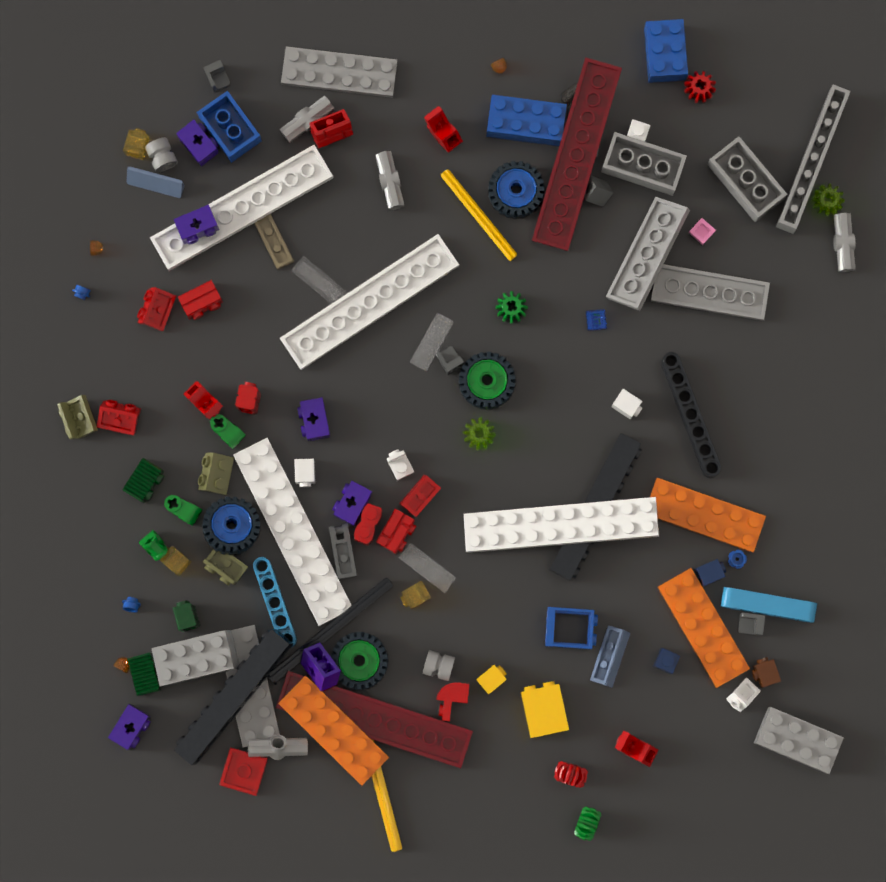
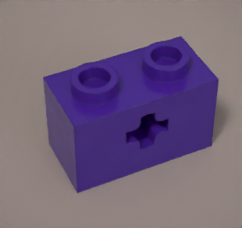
M192 120L176 134L198 164L203 166L219 153L216 148L219 145L213 137L208 138L205 134L207 130L201 122L197 124L195 120ZM197 139H199V141H202L201 145H199V143H196Z
M209 205L173 219L184 244H194L199 241V238L213 236L216 234V231L220 230ZM198 223L200 228L196 229L195 224Z
M323 398L301 401V407H297L299 419L303 418L304 426H301L302 436L307 437L308 441L330 437ZM313 415L315 416V418H318V420L315 421L316 424H312L311 421H308L311 420V416Z
M351 481L350 484L346 483L342 490L344 496L341 501H336L332 510L335 511L333 514L335 517L355 527L373 492ZM354 498L356 505H352L349 508L347 500H352Z
M317 643L304 649L301 665L319 690L324 691L337 685L341 670L322 644Z
M128 704L108 738L127 750L135 749L140 741V733L142 731L145 732L151 723L149 721L151 716ZM134 723L133 728L135 729V731H130L128 733L129 728L127 727V725H132Z

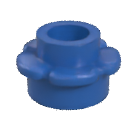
M76 285L75 289H72L75 292L74 296L85 300L86 297H90L89 293L91 290Z
M741 550L731 551L728 555L729 565L736 569L742 568L747 562V557Z
M127 597V600L122 601L123 610L128 612H138V608L141 606L138 599L134 597Z

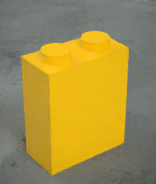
M551 681L543 683L542 688L536 689L535 685L524 687L521 697L530 738L569 730L559 684L555 685V682Z

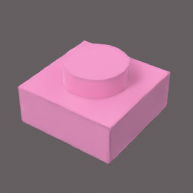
M701 218L689 231V234L700 244L704 245L716 230Z

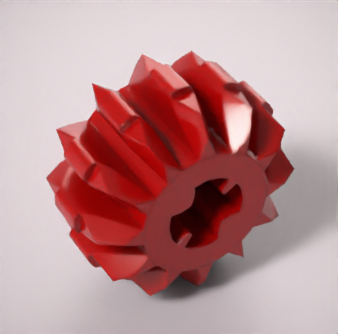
M695 71L694 76H688V81L684 83V86L687 87L684 92L686 94L690 93L689 100L694 97L695 103H698L699 99L705 103L706 98L711 99L713 97L712 93L716 91V88L713 86L716 84V81H710L712 78L711 74L706 77L705 71H702L701 75Z
M561 761L558 762L555 768L554 778L562 783L581 788L584 787L587 781L588 771L581 766Z

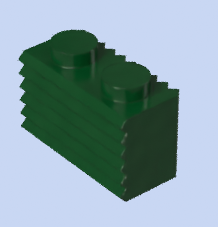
M142 458L122 490L144 504L145 501H150L154 494L152 490L155 485H160L164 479V471L145 458Z
M187 600L176 603L177 607H173V612L178 630L185 632L199 628L201 625L199 624V617H197L196 606L190 604V601Z
M152 653L127 659L138 697L161 691Z

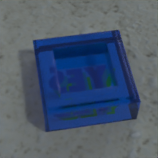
M605 309L585 312L588 331L607 329Z

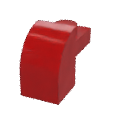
M439 106L424 117L428 124L427 128L448 153L463 142L457 129L448 121Z
M198 381L184 393L186 398L208 419L215 417L223 407Z
M450 683L439 691L436 700L444 701V705L440 704L439 716H442V721H450L452 702L468 703L469 684Z
M623 731L622 735L618 737L615 746L618 751L648 767L651 766L658 752V749L626 731Z

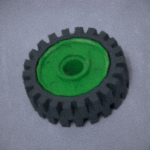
M481 352L477 355L475 354L461 368L459 375L461 393L468 403L479 409L489 410L498 408L509 400L515 388V373L511 364L506 358L497 353ZM483 377H491L493 382L490 385H484L482 383Z
M354 632L344 636L336 643L331 654V658L341 670L338 681L351 689L363 690L371 688L381 681L387 671V651L383 643L369 633ZM361 655L365 658V663L362 666L355 665L354 659L356 656Z

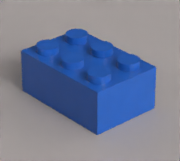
M684 19L647 21L644 27L648 83L686 80L688 67Z
M228 91L197 111L199 119L231 163L262 142L260 134Z

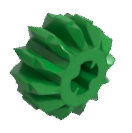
M510 291V297L503 293L504 300L501 298L497 299V302L501 305L495 306L496 310H501L497 313V316L501 317L504 315L503 322L510 318V324H513V318L520 322L519 315L525 317L526 313L524 311L528 310V306L523 305L526 299L519 300L521 297L520 293L513 297V291ZM514 304L516 310L512 309V311H509L508 305Z
M584 807L574 831L575 836L591 841L599 825L601 812L594 808Z

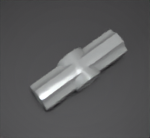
M323 96L310 107L301 109L293 120L280 129V132L291 143L305 131H311L310 122L327 116L335 109L328 98Z
M391 151L380 152L375 156L380 172L379 179L382 191L385 193L388 209H400L404 207V200Z
M851 213L835 214L833 242L834 250L837 251L838 272L854 271L856 267L854 257L856 242L854 233L852 234Z
M274 735L271 739H248L249 757L270 756L274 760H281L284 756H304L308 754L307 738H285L282 735Z

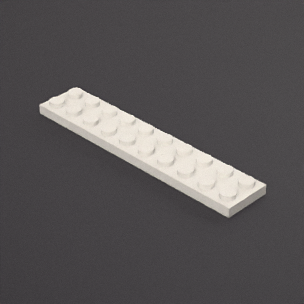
M312 145L208 204L220 229L213 236L201 237L194 244H184L176 224H173L153 235L150 239L170 271L333 179V175L315 145ZM198 223L195 224L196 229L200 228Z
M437 234L280 337V340L300 370H303L459 267V263L439 234Z
M265 438L233 456L318 626H321L337 618L352 605L268 438Z
M656 497L464 514L467 553L659 537Z

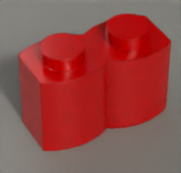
M370 503L364 507L361 514V522L357 525L354 532L355 541L367 546L372 543L375 537V528L382 519V509Z

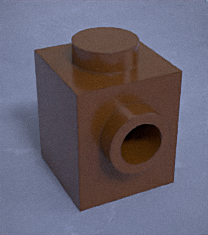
M768 657L756 660L757 665L753 666L752 675L755 682H759L760 688L781 682L774 659L768 660Z

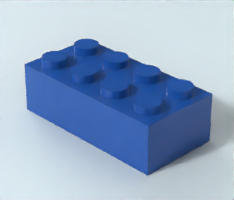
M492 95L486 137L560 146L567 104Z

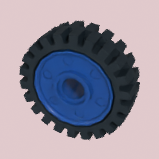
M523 161L504 163L503 166H499L490 178L488 186L490 202L495 210H498L501 215H505L508 218L518 219L519 217L525 218L527 215H531L538 209L544 197V182L541 174L537 172L535 167H531L529 163L525 164ZM518 186L522 191L515 194L511 191V188Z
M230 496L225 497V499H218L217 502L211 504V507L207 509L204 515V538L208 545L213 547L216 552L220 551L224 555L225 553L239 555L252 547L258 538L260 531L259 515L256 509L252 507V504L245 502V499L241 498L240 500L238 497L230 498ZM228 523H234L236 525V528L229 529L226 525Z

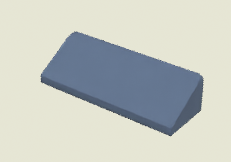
M130 166L127 168L128 185L177 198L182 197L185 186L182 180Z
M608 625L590 681L613 687L630 632Z

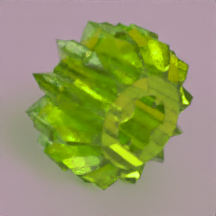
M829 183L827 188L821 185L820 190L816 189L814 191L816 196L812 197V201L816 203L813 205V208L819 207V214L825 211V216H828L830 212L835 215L837 210L843 208L841 204L845 202V199L840 197L844 193L842 191L837 192L838 186L832 189V185ZM826 197H827V199H830V198H831L832 201H831V202L825 201V198H826Z
M479 417L477 424L475 419H471L473 426L470 424L465 425L470 431H463V435H468L464 441H471L469 444L470 448L477 444L476 450H480V445L482 444L483 448L487 449L486 442L493 444L492 439L489 437H495L496 435L490 432L494 429V426L487 427L489 420L482 424L481 417ZM478 430L479 432V430H482L484 437L481 438L479 436V438H476L475 431Z

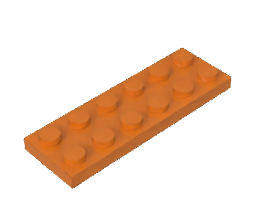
M656 478L650 497H656L659 520L740 549L754 552L766 516L660 478Z
M692 568L657 587L716 688L750 669Z
M306 675L278 703L360 785H363L389 758Z

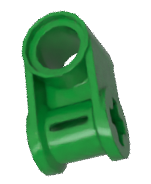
M217 414L210 420L213 431L232 449L246 436L242 430L223 415ZM222 419L223 427L221 428L218 426L217 428H215V421H221Z
M176 495L168 496L164 502V506L169 512L191 526L195 524L202 512V509ZM177 499L178 507L170 509L171 505L169 502Z
M154 530L139 541V544L155 561L160 560L168 552L164 541Z

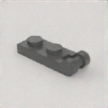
M348 523L342 524L340 527L329 526L338 579L356 577L357 572ZM344 534V539L337 540L336 535Z

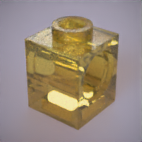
M137 128L135 131L129 129L123 149L126 156L144 160L146 154L145 146L150 140L146 131Z
M174 546L167 547L168 552L160 561L177 576H180L191 561Z
M422 581L402 591L403 596L401 600L404 606H409L411 610L431 599Z

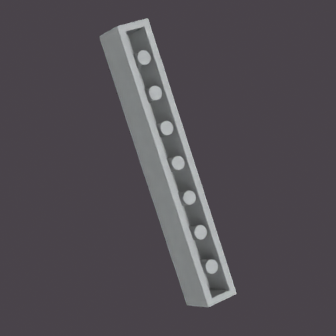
M834 84L830 88L776 228L792 234L796 231L849 97V90Z

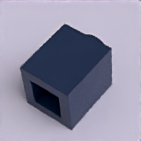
M718 559L694 569L702 587L726 577L724 573L727 572L723 562L719 563Z
M661 648L653 667L668 674H673L680 655Z

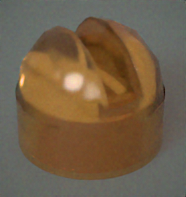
M504 58L490 64L496 73H503L507 68Z
M90 240V256H97L103 252V244L100 241Z
M125 657L118 658L113 665L125 673L130 669L128 660Z

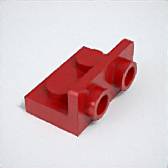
M157 287L147 290L144 296V306L140 308L137 318H139L137 323L164 331L176 295Z
M110 399L103 401L99 409L97 428L134 436L141 408H137L134 404H119L117 401Z

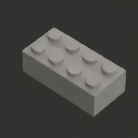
M614 132L601 173L673 196L687 155Z
M739 136L709 159L707 164L754 222L762 218L787 196L784 189Z
M223 630L151 648L160 686L173 685L234 670L239 665L231 630Z
M768 707L754 744L823 773L830 774L844 737L775 708Z

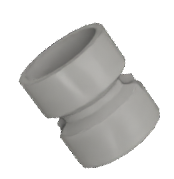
M166 137L156 139L145 146L149 158H153L151 163L155 172L169 170L178 163L174 152H170L171 146Z
M429 650L422 674L432 677L437 675L439 679L449 681L455 657L446 654L440 656L439 652Z

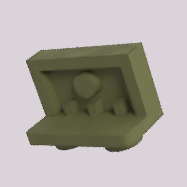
M80 395L68 402L57 404L59 415L63 420L65 432L69 439H81L98 431L86 395Z
M206 453L202 459L203 468L198 478V490L227 495L234 457L217 453Z
M214 549L203 560V563L206 564L204 568L212 574L217 572L221 575L220 580L228 586L230 584L235 586L249 568L233 555L227 553L224 555L220 551L216 552Z

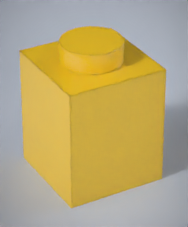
M493 665L476 680L489 695L507 680L504 677L507 673L500 665L498 667Z

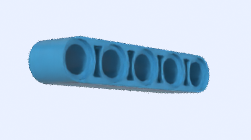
M259 557L254 561L253 569L273 627L283 635L291 634L293 637L292 647H294L297 637L272 564L268 559ZM261 561H265L268 567L265 571L261 572L257 566ZM269 579L273 580V588L266 590L264 582ZM279 598L280 605L277 608H272L270 606L271 599ZM279 616L286 617L287 621L284 626L280 627L276 624Z
M724 587L721 607L814 623L817 603Z

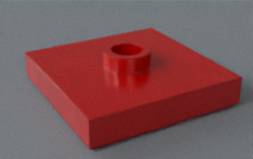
M230 747L219 785L257 796L268 758L249 757L248 752Z

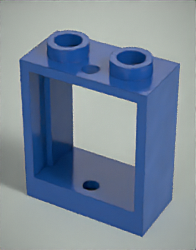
M547 607L545 647L591 650L592 645L596 646L597 634H593V627L597 626L598 615L594 614V610ZM555 613L588 615L587 644L554 642Z

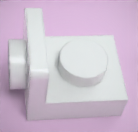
M397 449L388 454L387 462L397 481L414 473L404 450L399 451Z
M745 678L726 699L734 709L741 712L760 693V690L748 678Z

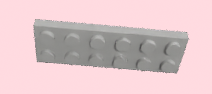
M286 47L281 85L393 98L398 60Z
M655 197L606 295L609 300L639 311L641 310L690 212L688 207Z
M663 264L653 284L651 302L763 321L770 283Z
M255 625L231 630L239 664L249 658V652L255 645H259ZM238 669L226 671L227 679L231 675L234 676ZM267 678L236 715L243 748L248 747V739H271L274 735H280Z

